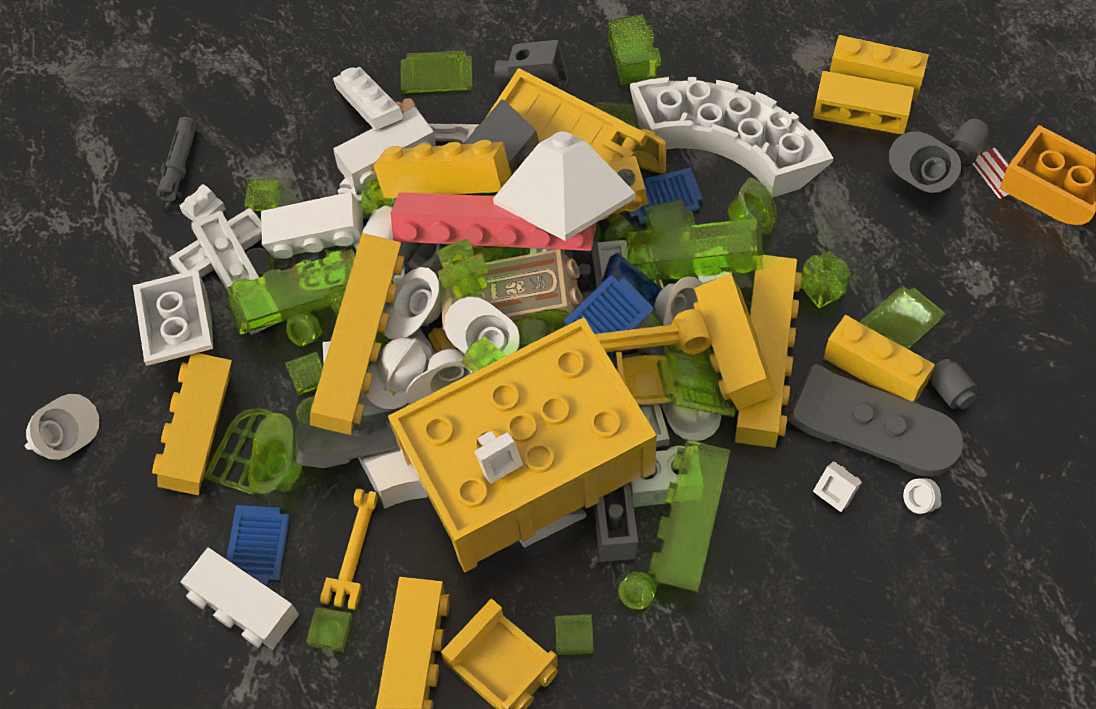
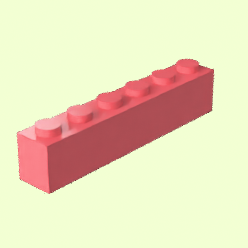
M399 192L390 213L393 240L398 242L591 251L596 231V223L564 241L497 206L493 202L495 196Z

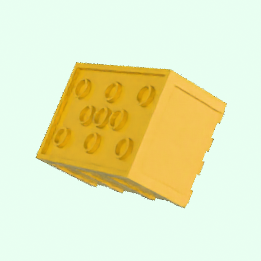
M584 317L388 415L401 454L407 465H412L448 532L464 572L477 567V562L520 539L524 542L536 536V531L585 506L587 509L599 502L600 497L641 476L644 479L655 473L657 435ZM489 431L496 438L508 432L516 444L523 465L490 484L484 476L474 452L482 447L477 438Z

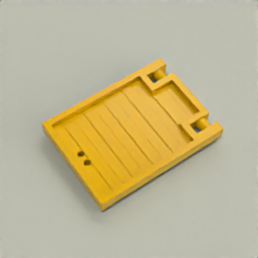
M519 68L490 110L491 112L500 100L503 99L536 130L539 142L546 140L557 132H569L573 136L586 141L607 164L635 156L634 152H632L636 146L643 148L648 140L645 132ZM619 137L624 139L621 146L616 144Z

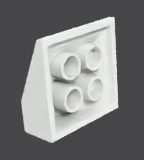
M560 131L540 142L496 194L493 202L497 206L525 219V221L566 241L636 199V194L586 141L573 136L569 132Z

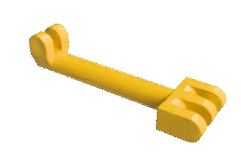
M356 489L354 504L359 509L338 579L326 577L320 598L321 604L328 605L332 593L336 592L334 606L343 607L346 595H350L348 609H357L362 586L352 581L372 511L376 507L378 492L370 491L369 494H366L364 490Z

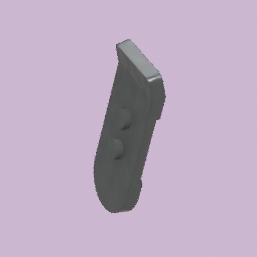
M815 364L806 370L788 413V421L809 435L828 442L835 441L900 465L903 470L920 476L933 477L948 472L957 463L963 449L961 431L957 424L947 415L834 374L819 364Z
M400 409L362 417L360 425L353 424L351 435L299 423L295 433L296 462L304 466L327 468L346 464L350 459L399 449L388 415Z

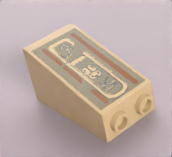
M561 249L441 271L439 272L443 330L445 331V315L450 306L466 297L481 298L511 319L518 328L520 342L567 326L563 321L583 302L582 294L577 285V278L580 276L578 265L574 259H570Z

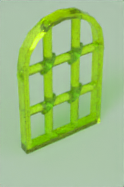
M252 408L238 414L227 428L204 474L205 479L255 495L277 448L280 446L283 432L277 416L263 408ZM258 414L270 417L261 435L252 433L251 429ZM251 415L244 430L236 428L240 420ZM274 421L278 426L276 440L268 438L269 435H267ZM232 432L240 434V439L233 453L223 452ZM246 437L256 439L257 443L249 460L239 457L240 454H238ZM263 442L272 444L273 446L264 464L257 463L256 457ZM219 458H227L226 462L228 463L221 477L211 475ZM234 461L244 464L243 467H245L238 483L225 480ZM251 467L261 470L253 487L244 486L243 483Z

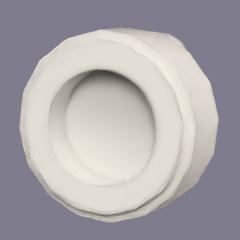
M914 479L904 489L905 504L914 513H929L941 507L940 489L931 479Z

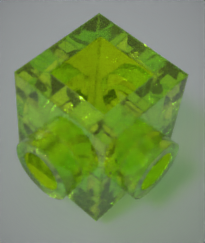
M468 238L437 250L443 269L437 271L444 289L452 288L456 299L472 296L479 290L488 287L483 274L488 273L489 270L482 253L474 254Z
M828 250L820 256L814 255L805 262L800 287L820 309L845 294L851 272L843 259L837 258L831 250Z

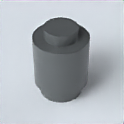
M969 119L960 125L948 146L958 154L961 164H972L976 161L988 141L989 129L984 122L978 119Z
M944 359L934 366L930 376L932 379L931 385L952 409L959 407L960 409H965L975 402L979 387L957 362H952L951 359Z

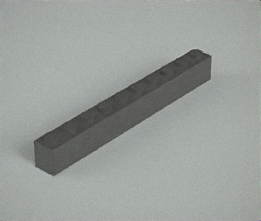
M593 241L591 251L565 250V254L570 259H574L578 265L580 276L577 278V285L582 294L583 302L603 283L597 241ZM610 352L608 357L614 365L613 353ZM629 482L600 497L599 502L593 505L600 562L636 558L638 536Z

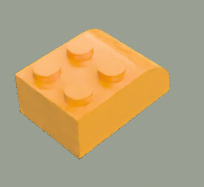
M1038 125L1008 165L999 189L1058 221L1071 225L1085 224L1096 214V154Z

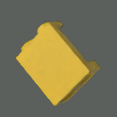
M492 599L441 651L444 664L495 709H527L534 699L532 694L540 685L543 687L549 685L558 673L557 654L552 650L547 653L503 616L502 607Z

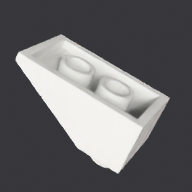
M198 269L133 285L146 366L213 349L212 316L207 291Z

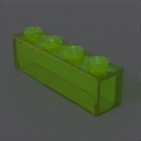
M757 218L629 232L627 266L634 282L644 283L672 278L682 279L687 276H715L731 272L747 273L751 270L763 269V237Z
M353 250L347 252L334 251L320 260L313 262L312 260H304L290 269L283 271L274 269L266 272L260 278L253 280L244 278L235 281L231 286L227 287L226 300L239 334L241 335L341 304L355 259Z
M691 440L685 443L684 448H677L673 468L679 469L676 483L669 482L665 503L671 504L668 518L661 517L657 532V538L662 539L659 553L653 552L649 566V573L654 574L653 582L691 592H698L730 450Z

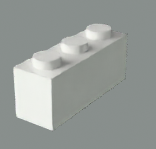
M416 107L402 113L403 119L376 131L372 128L333 148L337 166L355 192L371 187L378 181L374 163L386 148L391 146L414 148L421 144L436 146L434 131Z
M348 192L261 211L262 245L274 259H286L304 252L315 253L333 246H349L353 242L360 241L364 229L363 207L353 193Z
M210 548L204 551L181 581L189 591L186 597L201 609L208 605L216 610L213 616L229 628L234 624L242 628L244 632L241 635L258 648L263 643L273 650L299 615L290 602Z

